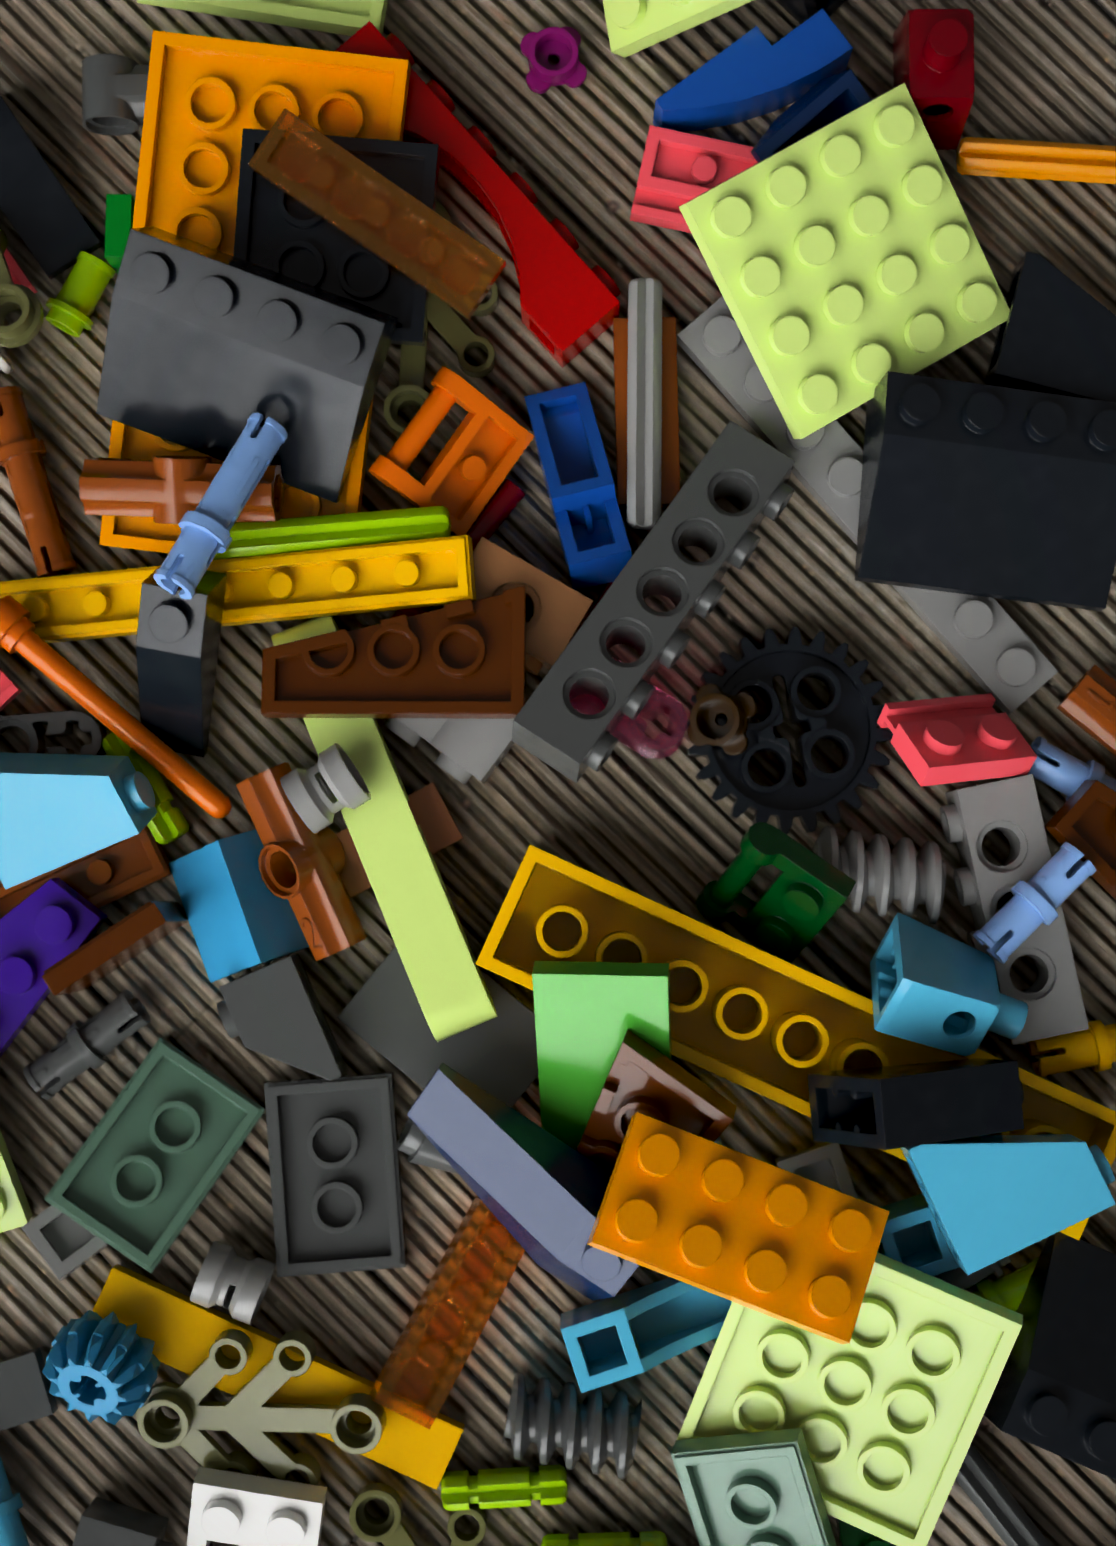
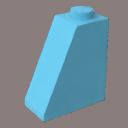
M0 752V881L5 890L139 834L157 813L154 806V791L147 777L139 771L136 772L128 756Z
M1071 1134L981 1135L901 1148L955 1263L967 1275L1116 1205L1107 1186L1115 1181V1177L1105 1155L1096 1144L1088 1147L1085 1141Z

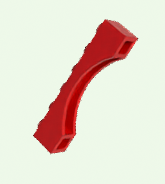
M370 21L335 50L336 52L409 60L411 67L415 64L408 49L394 34L390 33L384 38ZM411 68L403 142L438 144L440 147L439 167L451 173L470 190L498 225L515 266L520 288L522 323L563 368L612 326L613 318H619L620 301L617 297L620 295V290L602 267L595 265L590 269L575 252L579 248L578 242L560 220L554 218L549 223L534 206L538 199L528 183L516 172L507 176L493 160L497 156L496 151L487 137L474 125L466 130L452 114L456 110L455 105L446 91L433 79L425 84Z

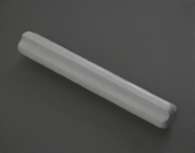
M636 278L628 284L626 524L629 528L636 530H651L661 517L662 283L654 278Z

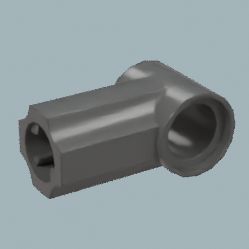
M96 54L86 57L82 61V126L90 132L108 136L128 135L139 130V125H143L149 65H139L135 60L117 54Z

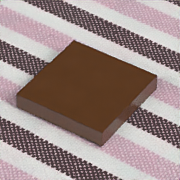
M149 901L45 970L44 975L41 977L54 996L86 990L187 923V915L179 902Z

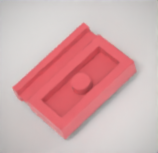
M650 125L632 204L630 221L691 233L679 206L757 164L758 162L751 154L754 147Z
M992 693L885 703L877 720L880 728H889L893 733L890 742L920 787L1028 775L1037 758L1036 753L1006 712L997 713L993 705L996 699Z

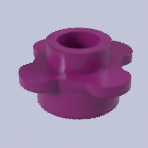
M569 26L562 28L548 27L538 33L530 32L523 37L520 50L522 55L528 58L530 71L526 76V83L531 91L543 94L553 86L566 84L570 88H577L584 83L587 77V69L579 60L578 48L581 45V36L576 29ZM555 55L560 61L556 65H551L548 62V58Z

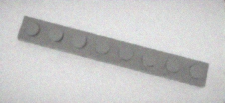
M723 296L720 297L677 334V343L767 444L795 461L791 472L857 546L863 450L837 420L803 439H793ZM892 585L987 694L992 693L996 699L995 703L1007 715L1017 709L1059 672L994 598Z

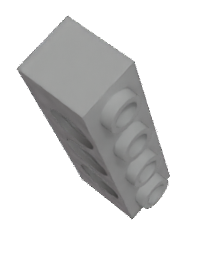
M1033 774L946 792L948 805L940 807V818L947 842L949 844H957L962 868L954 869V883L960 904L962 906L970 905L975 931L967 933L968 945L988 954L994 960L999 992L1026 1002L1028 1005L1026 1022L1018 1037L1012 1040L998 1034L999 1041L1015 1045L1089 1029L1062 904L1056 909L1058 917L1049 926L1042 923L1008 957L1004 964L992 957L986 951L988 946L985 944L983 946L980 945L973 936L977 930H980L996 914V904L1003 894L1011 892L1010 889L1019 880L1027 883L1051 859ZM992 829L1002 832L1007 837L1010 845L1007 859L998 866L990 863L982 852L983 838ZM1027 955L1036 965L1037 977L1030 988L1019 991L1010 980V968L1018 957Z

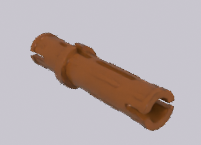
M20 386L0 388V466L5 467L36 565L37 577L63 575L62 569L69 573L76 570L78 565L73 558L42 459L46 455L47 450L44 441L35 437L24 402L22 388Z

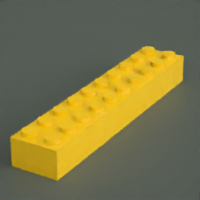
M529 845L475 963L532 991V971L535 961L669 963L672 1055L810 1118L808 1073L975 1058L1002 1060L978 1048L974 1054L965 1057L874 1030L872 1000L532 845ZM1018 1067L1019 1079L1024 1091L1022 1104L1024 1129L988 1135L1071 1134L1085 1141L1088 1147L1096 1144L1105 1155L1110 1167H1112L1116 1158V1111ZM901 1148L882 1150L906 1161ZM1089 1218L1059 1232L1079 1241Z

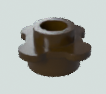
M717 684L702 686L697 691V702L693 706L690 715V724L687 730L690 741L696 746H705L707 744L720 746L728 755L743 753L749 744L746 736L749 719L757 713L758 707L755 698L751 694L744 692L736 696L722 692ZM721 713L727 716V723L723 726L719 725L717 721Z

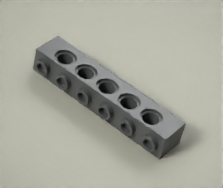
M730 420L513 720L512 741L575 783L579 781L588 767L598 772L618 743L619 739L612 735L622 718L626 715L635 720L652 696L655 687L648 683L661 664L671 669L685 650L691 636L684 631L696 614L706 619L719 602L726 586L719 582L731 565L739 570L742 569L754 552L761 538L754 533L765 516L775 521L786 507L795 490L787 484L795 461ZM722 498L733 499L740 503L744 510L737 513L726 512L718 507L715 501ZM687 546H696L706 551L710 559L703 562H693L686 559L681 554L680 549ZM651 595H663L669 598L676 608L668 612H657L649 608L644 599ZM617 644H626L635 648L640 658L632 663H621L614 660L607 650ZM590 694L599 698L605 708L597 714L585 715L575 710L570 701L578 695Z

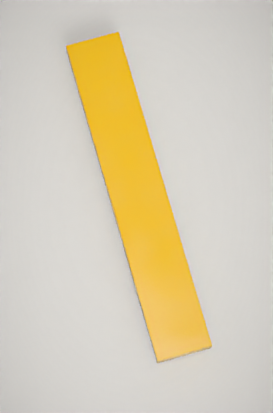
M119 1264L112 1267L93 1308V1312H96L103 1319L111 1312H114L119 1322L126 1326L137 1323L136 1333L138 1336L155 1342L152 1354L160 1362L188 1375L209 1356L210 1348L221 1332L228 1329H237L244 1332L250 1338L253 1346L249 1361L241 1372L235 1375H224L214 1386L233 1396L273 1358V1352L280 1341L279 1338L251 1325L232 1319L231 1316L212 1307L205 1308L190 1301V1297ZM228 1344L221 1346V1350L227 1358L233 1360L241 1358L240 1352L234 1346ZM294 1346L284 1348L286 1355L294 1361L305 1359L303 1352L299 1348ZM316 1355L306 1373L298 1377H291L266 1402L339 1405L342 1399L350 1394L364 1393L373 1396L385 1409L386 1426L377 1446L371 1451L360 1455L436 1490L465 1426L461 1422ZM351 1411V1416L356 1422L360 1424L372 1422L371 1418L365 1413ZM315 1433L323 1438H326L334 1442V1440L331 1437V1434Z

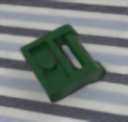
M764 822L754 823L741 839V851L718 881L709 882L698 895L696 900L697 909L705 919L716 923L729 922L757 941L764 949L792 963L847 900L856 881L773 825ZM774 865L780 872L756 902L741 893L761 866Z

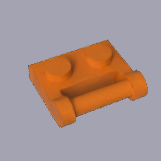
M442 366L430 382L434 389L388 454L386 456L379 454L368 471L417 508L444 506L448 508L451 520V534L459 536L465 535L535 436L461 376ZM454 403H457L468 412L421 480H416L406 472Z

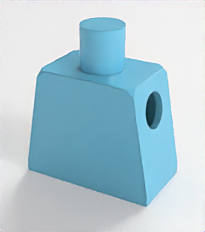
M897 912L870 961L874 1030L965 1057L976 1052L987 1031L1012 1040L1016 1039L1026 1022L1028 1005L1026 1002L999 992L994 960L986 953Z

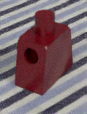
M969 9L908 10L893 34V86L896 87L902 83L906 84L936 150H956L974 100V14ZM936 105L943 111V114L933 116L927 115L922 111L929 106Z

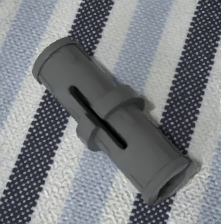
M124 990L117 998L84 1023L78 1020L70 1025L65 1031L67 1033L65 1038L34 1062L29 1063L23 1068L25 1078L33 1090L37 1093L44 1086L45 1089L40 1092V1095L43 1099L50 1100L57 1092L88 1068L98 1069L109 1059L106 1055L151 1022L150 1016L140 1000L136 998L131 1003L130 1000L134 998L133 993Z

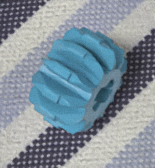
M88 1310L81 1318L71 1319L67 1326H63L51 1343L53 1347L46 1357V1364L42 1370L46 1378L52 1381L49 1393L53 1396L64 1398L68 1402L67 1411L77 1409L84 1412L90 1423L98 1416H101L106 1422L115 1425L123 1416H133L137 1409L145 1404L151 1393V1387L158 1377L157 1371L161 1364L157 1357L152 1354L155 1342L148 1338L139 1337L136 1333L137 1323L126 1326L119 1322L114 1312H111L103 1319L96 1312Z

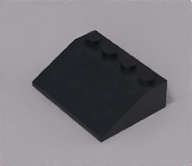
M156 227L132 228L112 293L96 414L225 461L246 426L249 416L252 413H261L264 417L260 424L261 427H263L265 420L269 416L280 423L288 433V438L280 446L270 463L281 465L284 484L337 503L340 500L399 318Z
M888 371L876 386L874 398L867 401L855 580L1094 611L1104 610L1116 563V403Z
M1057 1232L1047 1238L1028 1282L1024 1297L1016 1310L1017 1313L1023 1315V1325L984 1416L1002 1432L1116 1480V1255L1080 1239L1078 1241L1061 1232Z

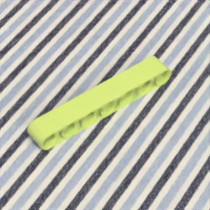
M333 616L316 617L271 636L273 645L277 646L339 631V628ZM303 718L318 757L319 753L335 743L339 744L349 756L371 794L369 801L356 809L345 807L341 810V813L435 1040L439 1042L498 1017L479 966L475 964L476 959L420 824L417 825L407 802L409 801L408 794L377 719Z

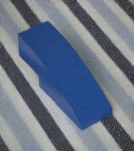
M823 8L773 45H771L760 29L755 26L656 99L653 124L657 127L680 132L699 131L737 124L774 112L796 102L820 80L846 71L853 47Z
M581 382L524 396L572 588L578 591L614 582L632 557V552L617 502L614 480L586 383Z

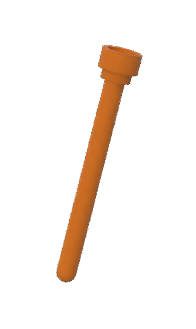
M11 595L0 600V650L4 648L9 654H13L16 651L210 816L220 819L230 813L232 803L227 795L34 632L36 625L29 620L31 616L29 610Z

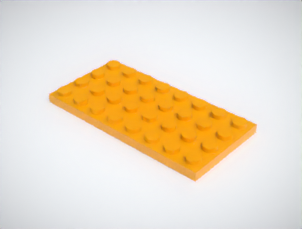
M153 30L132 228L156 227L233 256L243 128L403 141L411 71L409 60ZM373 399L339 502L335 503L284 484V504L280 519L361 512ZM112 420L108 458L153 460V456L212 457ZM212 457V462L214 463L224 462L220 459ZM102 515L99 545L169 554L181 533V527L178 524L153 522V517Z

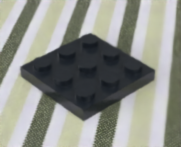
M243 128L233 256L398 317L391 343L425 346L440 163L439 145Z

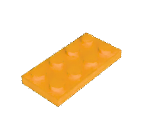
M636 1112L628 1126L587 1245L837 1343L848 1344L854 1331L890 1211Z

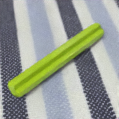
M444 506L285 518L276 522L269 521L266 523L236 522L230 530L232 542L224 553H217L213 560L451 536L450 513L448 508Z

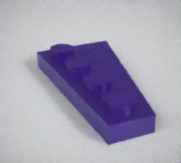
M59 877L47 881L0 919V1057L51 992L41 977L44 975V971L89 942L108 917Z

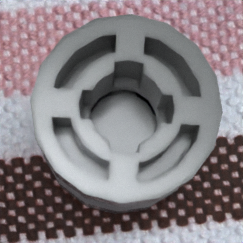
M337 743L319 753L318 762L308 769L296 768L280 778L282 788L293 808L305 825L315 834L333 823L335 813L345 807L356 809L371 799L369 789L346 752Z
M215 1240L196 1278L190 1301L205 1308L215 1305L221 1306L229 1310L232 1319L251 1325L265 1296L276 1264L260 1257H255L251 1260L245 1259L237 1255L233 1246Z

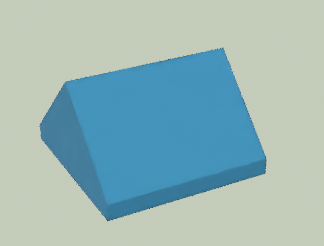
M256 829L216 840L168 863L210 983L309 947L288 899L275 896L266 887L261 878L258 858L264 846Z

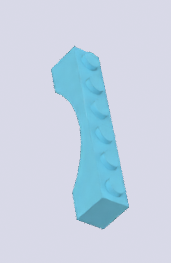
M923 1194L880 1207L890 1212L878 1253L931 1276L959 1268L948 1249ZM669 1277L615 1295L614 1297L561 1313L560 1330L581 1393L644 1373L670 1358L718 1338L732 1301Z

